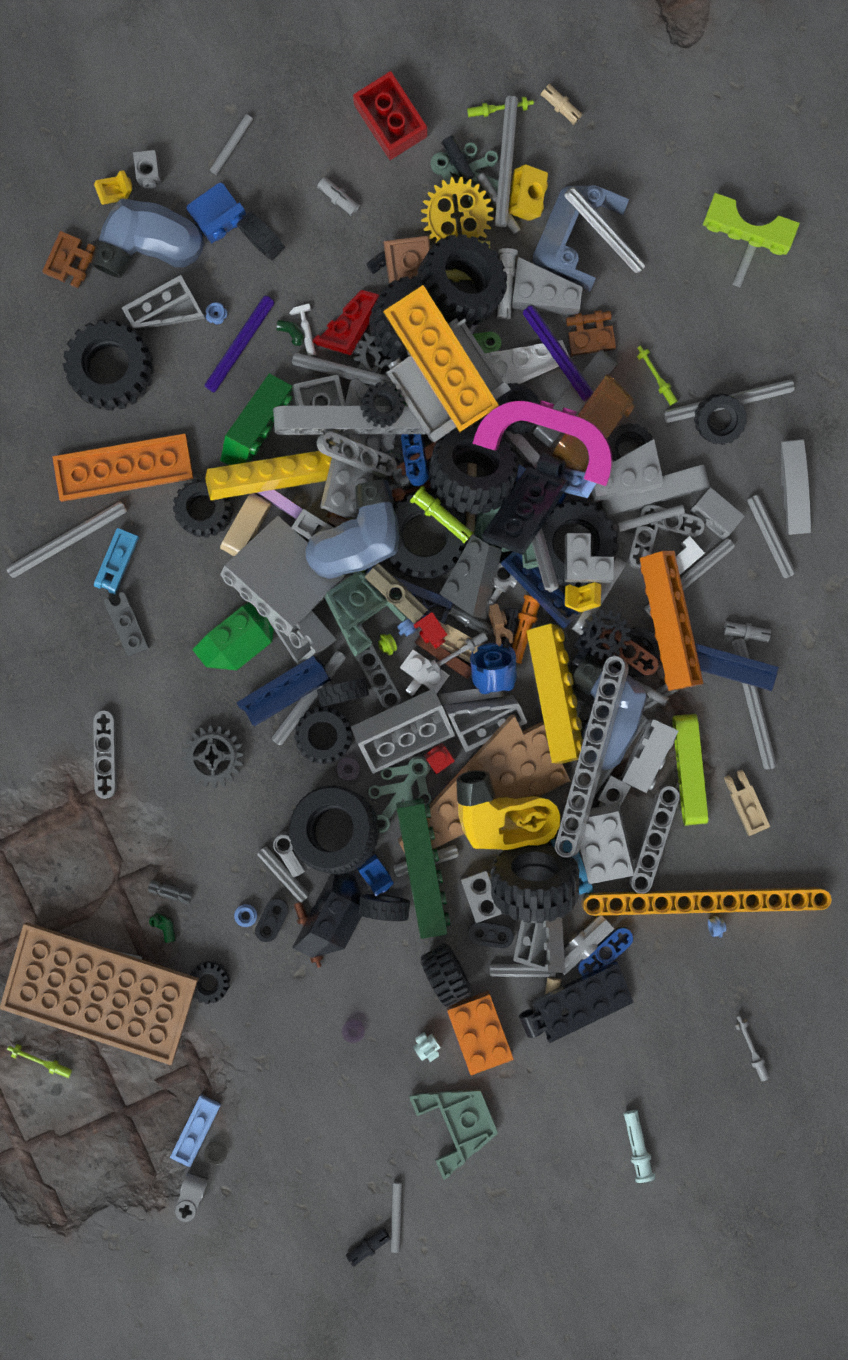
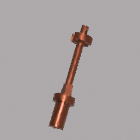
M427 480L423 485L407 490L395 488L392 490L393 499L401 501L404 499V495L416 492L422 486L425 487L427 493L431 492L430 481Z
M297 902L294 904L298 916L297 923L304 926L308 916L303 903ZM323 956L310 958L311 963L316 962L317 968L322 967L320 960L323 959Z

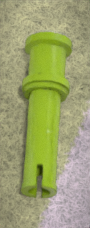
M424 486L410 500L411 503H416L425 511L426 516L430 517L432 515L463 543L474 533L440 505L441 502L438 498L435 499L428 494Z

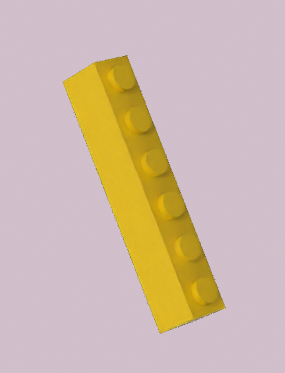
M320 451L207 469L205 480L210 500L326 481L332 457Z
M554 624L526 630L552 763L562 764L578 760L584 740L580 731L582 723L576 711L577 699L572 690L573 678L567 665L569 657L566 650H564V632L560 626Z

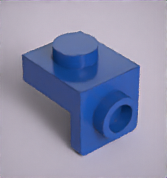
M376 854L366 860V863L362 864L361 867L357 868L375 896L386 892L394 884L389 872Z

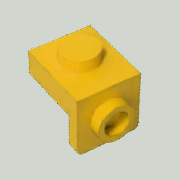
M124 170L119 171L116 177L96 180L94 183L102 205L115 203L120 199H127L132 191L131 180L126 176Z
M593 582L579 588L570 584L565 586V606L578 612H584L601 606V584Z

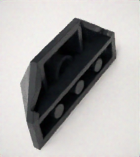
M348 873L330 874L292 947L293 949L314 958L346 948L362 917L359 915L361 893L354 876Z

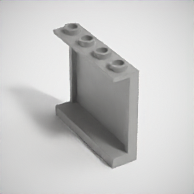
M456 318L448 324L495 400L511 390L510 387L500 378L466 326V320L463 319L459 322ZM407 352L409 357L403 361L398 358L389 364L390 370L386 374L393 385L396 386L397 391L400 389L402 392L400 395L404 396V401L430 440L435 442L456 428L415 361Z
M277 516L224 565L220 575L223 577L224 582L229 586H233L245 601L253 604L260 615L267 617L274 623L278 631L288 636L293 628L325 597L326 593L341 583L344 575L328 579L319 576L311 569L306 559L308 542Z

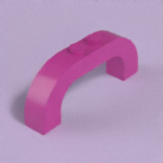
M541 400L540 404L528 401H514L492 410L482 420L477 429L473 444L492 450H498L506 428L520 420L575 436L585 444L589 453V463L584 479L603 486L608 485L613 466L610 444L606 436L595 424L587 419L575 416L577 412L575 410L563 407L562 411L553 409V403Z

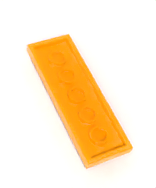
M424 285L383 311L459 432L499 406Z

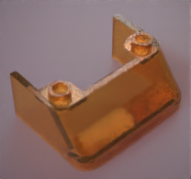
M606 374L578 416L595 424L608 438L623 415L626 417L630 415L635 407L632 404L634 399L614 378ZM565 433L552 456L565 460V468L582 472L586 471L589 463L587 447L579 438Z

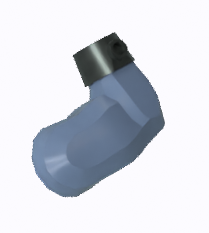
M120 199L111 209L103 224L91 265L105 274L121 278L132 260L131 255L138 251L141 254L158 258L174 267H186L195 262L202 253L204 245L202 231L194 222L159 204Z
M374 480L356 485V510H359L357 519L344 522L336 528L320 530L310 538L306 547V559L311 569L319 576L331 579L344 574L363 571L397 553L399 526L393 507L395 502L388 480Z
M587 654L572 677L573 684L588 696L592 695L595 698L605 662ZM611 667L612 673L620 672V670ZM628 675L602 770H609L620 764L641 722L647 695L642 687ZM610 684L606 687L605 693L607 696L615 693V685ZM607 706L600 709L599 715L601 718L604 719L609 715V708ZM588 723L581 732L583 740L585 737ZM600 728L596 729L593 733L595 741H599L603 737V731ZM590 751L587 755V760L589 763H594L597 759V754L595 751Z

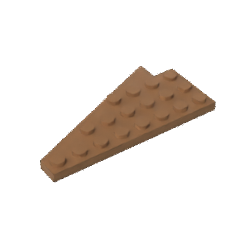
M514 714L510 715L429 805L431 818H427L428 827L433 826L435 840H431L432 848H437L464 834L458 815L456 779L462 773L475 770L488 772L495 792L494 799L504 797L513 799L531 796L539 797L570 781L563 764H556L551 761L543 722L522 731ZM401 836V837L398 839V841H399V844H400L401 848H402L403 851H404V846H403V841H402V836Z

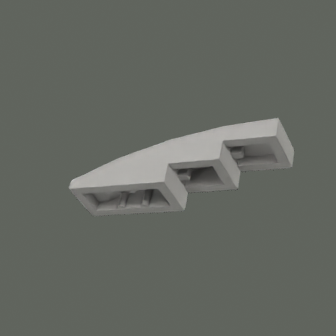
M804 439L781 441V485L784 488L786 533L788 535L811 533L809 481Z

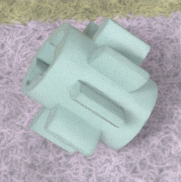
M423 1032L416 1037L417 1044L413 1048L422 1061L428 1058L431 1062L439 1057L438 1050L441 1048V1045L433 1034L427 1036Z

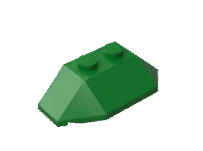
M248 602L210 631L193 648V652L207 668L237 671L273 642L274 628L268 618L260 615L257 608Z

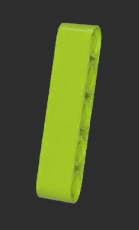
M696 714L675 715L672 718L673 728L678 730L674 743L684 826L707 824L708 810L698 718Z

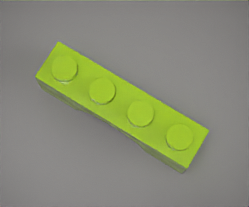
M717 193L713 196L703 225L707 226V229L712 232L720 231L728 234L732 239H743L754 247L762 246L768 248L770 252L776 255H787L800 224L778 216L769 224L763 226L751 225L740 217L736 207V200Z

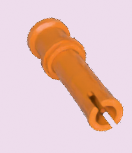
M529 595L523 596L525 601L521 613H518L520 622L512 645L516 653V663L522 664L523 655L528 643L526 630L532 629L533 623L535 624L538 620L536 616L540 604Z

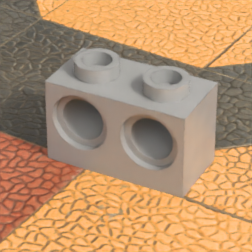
M303 509L291 528L310 540L320 530L333 527Z
M484 869L461 878L476 923L502 914L492 900L491 873L488 874L487 870ZM478 878L486 882L482 890H476L473 887V882ZM485 900L493 902V908L488 912L480 908L481 903Z

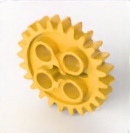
M453 177L450 179V184L442 180V188L435 184L436 193L428 192L431 200L423 201L428 208L421 209L422 213L427 214V217L421 219V222H428V226L424 228V231L431 230L432 232L429 239L436 237L437 242L449 235L458 236L456 218L451 217V214L455 211L453 194L457 195L459 212L464 213V216L460 217L462 234L467 235V238H471V236L486 238L487 235L483 230L491 229L487 221L493 220V217L488 215V212L493 211V208L486 206L491 199L483 198L486 190L479 193L480 184L478 183L472 187V179H469L467 184H463V177H460L458 183H455ZM463 195H470L473 198V205L471 207L465 208L461 205L460 199ZM443 198L448 199L451 203V208L448 211H441L438 207L439 200ZM467 218H473L477 223L476 228L472 231L464 228V221ZM448 221L454 225V231L451 234H445L442 231V224Z

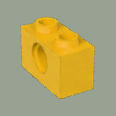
M526 164L514 169L508 214L527 221L541 217L544 210V195L548 187L547 172Z

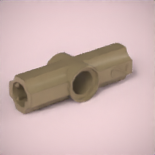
M380 563L376 564L365 576L386 597L389 603L394 604L414 624L428 610L407 590L403 583L399 582ZM392 588L401 589L402 597L399 599L392 597Z

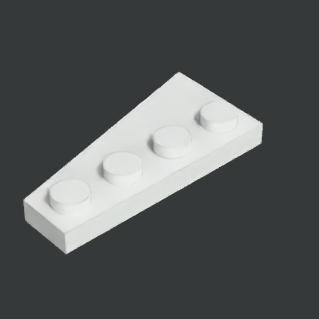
M563 340L558 341L568 355ZM543 343L485 354L502 381L507 384L514 382L521 384L559 367Z

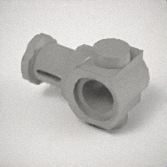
M499 563L497 571L504 568L501 563ZM497 574L496 577H493L490 591L493 589L495 591L492 597L488 598L487 605L496 604L501 593L506 592L509 586L514 588L517 580L511 574L506 580L500 579Z

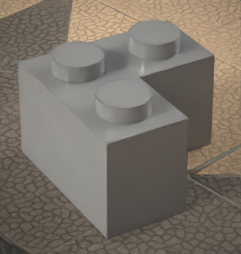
M567 533L565 536V582L611 583L614 580V557H591V533Z

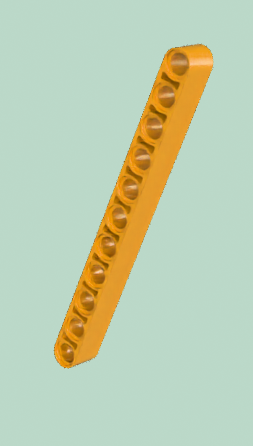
M817 887L648 891L643 894L638 892H600L584 895L581 904L586 913L597 916L824 910L830 906L832 899L826 890ZM799 893L801 897L800 902L793 905L791 901L792 896ZM818 893L823 895V900L820 904L814 902V897ZM754 894L756 898L755 903L752 906H748L746 898ZM772 894H777L778 902L775 905L769 904V897ZM708 895L711 902L707 907H702L701 899ZM727 895H732L733 903L730 906H724V898ZM686 896L688 904L683 908L679 907V898ZM641 897L643 899L642 907L638 909L633 908V900ZM658 897H664L666 900L662 908H656L655 901ZM592 898L597 899V908L593 910L588 909V900ZM613 898H619L621 901L617 909L610 908L609 904Z

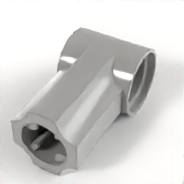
M289 832L279 833L273 842L274 850L280 855L292 876H299L309 869L310 866H307L296 855L290 842ZM281 838L288 839L290 847L287 849L281 848L278 840Z

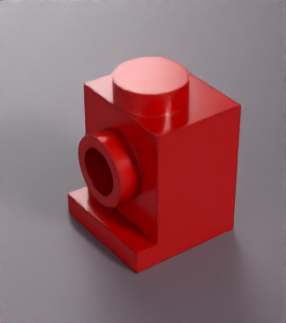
M433 612L414 624L416 629L418 627L422 629L419 634L426 644L431 642L436 649L446 642L444 637L447 636V633Z
M442 742L424 754V757L436 774L455 762Z

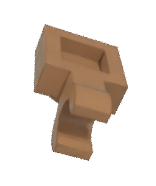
M498 604L490 605L489 619L494 636L496 635V644L501 646V637H507L509 643H512V632L504 628V625L507 624L504 611L500 612Z

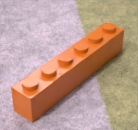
M660 551L641 557L640 568L644 576L645 592L649 599L650 615L654 622L655 637L659 645L660 660L663 664L668 691L704 684L675 551Z

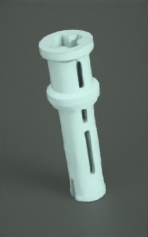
M638 1110L626 1111L623 1114L632 1147L631 1163L634 1164L637 1175L635 1181L637 1183L652 1181L656 1177L652 1173L650 1165L651 1155L645 1148Z

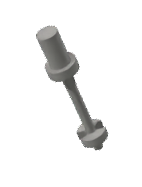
M482 632L471 640L469 638L466 639V645L436 663L435 660H432L430 662L432 666L426 670L428 673L433 670L438 673L441 671L439 666L468 649L473 652L476 650V646L488 640L485 633Z
M739 1015L736 1017L738 1022L735 1024L737 1030L742 1029L751 1050L752 1067L756 1068L761 1081H766L770 1077L764 1066L765 1060L756 1052L746 1030V1027L749 1026L748 1020H742Z

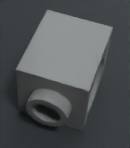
M156 150L134 152L135 174L139 186L154 188L157 184H162L159 157ZM147 167H152V168H153V170H152L151 173H149V174H144V173H143V171H144L145 168H147Z
M609 775L596 797L597 800L601 801L599 806L619 803L621 806L631 786ZM611 788L616 789L618 793L614 801H609L606 796L607 791Z

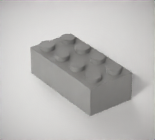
M434 688L351 726L355 739L373 774L455 736Z

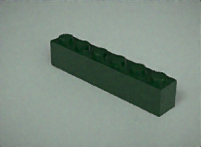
M423 798L397 802L398 819L420 938L446 935V926L451 925L449 913H444L443 905H446L447 902L445 891H440L439 883H443L441 869L436 870L435 862H438L439 858L437 848H432L431 840H435L433 826L428 827L427 818H431L429 804L424 805Z

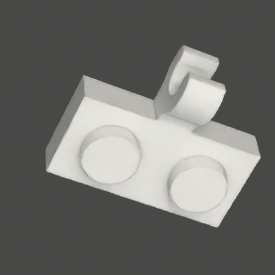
M414 650L411 651L400 667L401 670L414 678L405 691L412 697L421 684L430 690L434 688L437 694L450 675L443 670L438 673L435 670L428 673L426 669L432 666L430 661Z

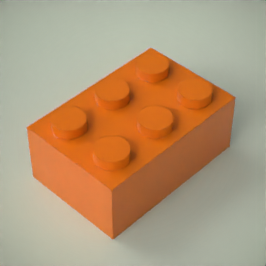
M489 991L461 1000L447 1007L449 1018L470 1075L514 1060Z

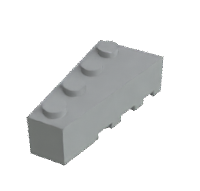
M312 610L293 628L288 636L278 631L274 623L269 620L297 665L312 656H318L336 641L335 637Z

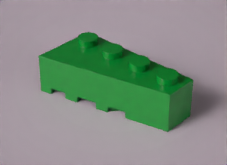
M270 373L267 375L225 435L221 462L227 465H235L253 460L274 425L273 409L278 406L290 405L293 396H291L292 385Z

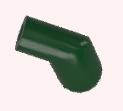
M278 319L276 331L289 333L292 337V344L301 346L304 342L303 339H305V333L295 322Z
M156 913L149 918L151 927H157L163 931L165 943L176 941L174 925L171 919L160 913Z

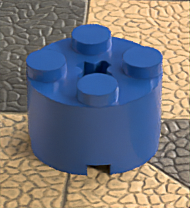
M488 643L479 646L476 653H471L472 682L479 689L480 693L489 694L491 692L514 689L515 682L517 681L516 653L513 648L509 647L507 649L503 647V644L498 646L496 643Z

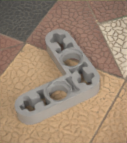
M647 505L641 510L639 517L644 516L650 510H653V513L667 508ZM684 513L675 516L678 520L676 527H669L666 524V519L650 523L649 526H654V529L647 526L636 527L628 556L629 564L635 569H641V563L636 564V559H633V556H636L640 549L635 548V545L644 548L648 547V551L645 549L642 551L641 557L651 555L658 529L695 538L703 533L704 522L701 518ZM683 518H685V524L691 525L694 521L699 530L692 533L690 527L684 526L683 531L679 530L683 523ZM641 531H647L650 534L651 539L648 543H642L639 540L638 535Z

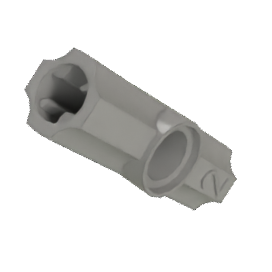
M602 915L597 916L585 929L576 932L567 942L568 944L564 947V975L581 959L584 960L596 950L597 945L614 930Z

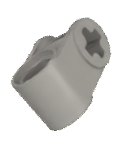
M186 1173L175 1210L176 1217L180 1221L188 1222L194 1218L200 1201L203 1198L208 1179ZM185 1205L190 1206L188 1213L184 1212Z

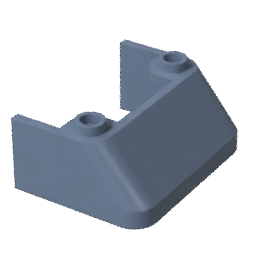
M595 185L566 186L560 191L532 261L534 265L573 282L590 292L596 278L575 269L579 259L578 254L574 249L565 246L579 212L565 198L564 194L570 187H575L595 209L602 206L621 215L624 214L629 199Z

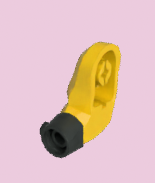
M482 770L462 773L456 779L458 815L462 830L473 848L509 850L527 845L546 844L555 837L560 827V813L557 806L549 799L537 796L518 799L507 797L494 799L495 792L490 775Z

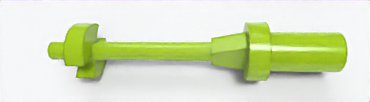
M526 96L521 97L522 100L518 102L517 107H522L523 111L528 110V105H534V101H527ZM482 103V106L467 108L468 117L481 115L488 117L490 113L505 109V105L495 106Z
M639 346L637 348L640 352L637 356L638 359L644 358L657 379L660 387L658 389L659 393H663L669 405L672 406L678 402L670 389L672 386L659 376L647 356L651 353L649 349L643 350Z
M19 1044L15 1048L11 1046L7 1048V1050L12 1052L11 1057L16 1059L18 1055H21L44 1065L51 1074L57 1073L66 1078H70L72 1074V1069L60 1065L57 1060L53 1062L44 1061L21 1051L22 1046Z

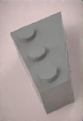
M518 257L511 308L524 310L532 305L537 312L574 316V314H578L580 311L583 287Z
M557 917L555 921L549 922L547 920L543 923L535 921L525 923L521 920L513 961L547 972L565 973L562 918Z

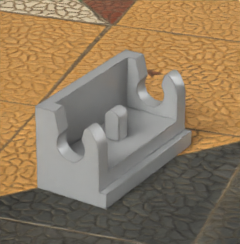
M711 487L689 511L694 516L701 518L704 524L722 540L729 536L745 517Z

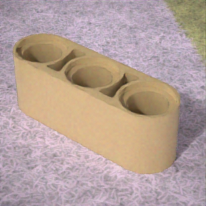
M255 493L249 494L226 534L220 549L232 556H235L255 537L272 503Z

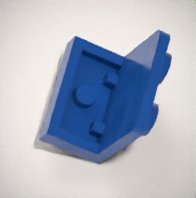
M223 183L216 184L187 205V211L211 244L222 239L233 228H237V223L246 215L245 209L240 202L237 204Z

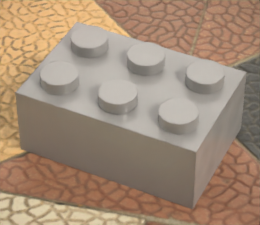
M619 803L591 808L580 847L589 884L634 876V863ZM574 818L573 821L575 829H577L579 823L578 820Z

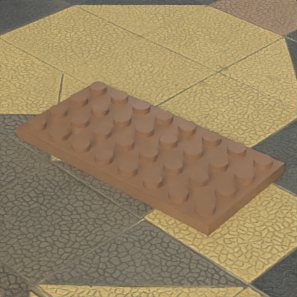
M26 922L23 924L0 1009L172 1065L199 978Z

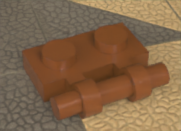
M60 231L42 272L64 283L68 275L73 276L70 285L79 288L81 282L85 281L87 276L85 273L89 263L92 261L95 246L88 244L84 251L80 249L81 239ZM76 256L81 258L77 269L72 267Z
M597 310L592 314L582 315L578 313L574 314L573 317H566V325H575L576 331L568 332L571 356L596 353L601 349L603 351L616 349L613 326H603V321L611 320L610 311L602 312ZM595 322L596 328L584 330L583 324Z

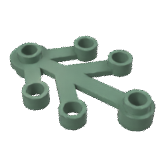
M467 143L461 151L465 152L467 158L472 159L477 155V146L474 143ZM468 148H473L475 151L474 153L469 154L466 150ZM488 151L485 157L469 164L473 173H475L474 178H472L473 182L479 183L476 177L480 173L476 171L487 166L493 167L497 164L498 155L495 151ZM439 152L431 159V169L435 174L442 175L443 180L450 184L451 173L458 176L459 174L456 168L451 166L449 162L451 159L448 154ZM493 156L495 161L490 162L487 158ZM444 160L446 164L439 166L438 161ZM486 176L498 193V180ZM457 195L452 196L453 200L457 199ZM468 195V197H469V198H468V203H469L470 206H472V205H473V202L471 201V198H472V197H471L470 195Z
M416 756L409 761L408 765L395 768L387 767L381 770V776L384 780H391L394 776L409 774L404 782L380 787L373 785L369 788L368 794L373 799H377L381 795L396 793L383 813L377 815V820L383 819L385 821V826L379 827V833L388 830L390 826L389 819L397 808V802H401L403 798L404 801L413 800L411 786L416 779L420 792L418 799L426 794L429 796V801L424 803V805L431 803L432 798L428 793L425 779L430 771V764L426 758ZM417 763L423 765L421 772H417L414 768ZM386 769L392 771V776L389 778L383 775ZM372 788L379 789L378 796L371 795Z

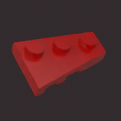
M360 290L343 308V313L337 320H331L326 325L328 329L321 336L317 335L312 341L317 346L351 355L369 324L371 310L380 295Z

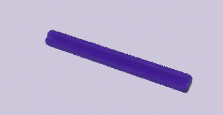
M266 295L263 296L206 381L205 387L209 391L216 392L273 307V299Z
M532 305L528 306L523 310L524 317L582 400H589L594 392L535 307Z

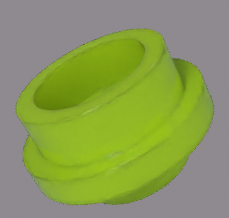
M391 634L380 635L378 646L381 652L386 653L388 656L392 655L397 650L394 638Z

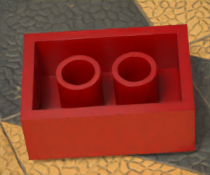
M391 71L353 94L355 108L389 160H392L427 138L426 124Z

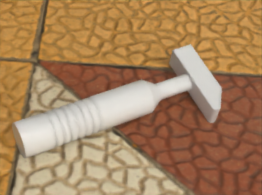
M310 304L294 307L290 314H301V329L305 333L306 352L308 356L314 357L316 356V351L312 341L310 324L305 317V312L311 310Z

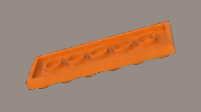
M186 434L52 456L59 500L61 502L194 479Z

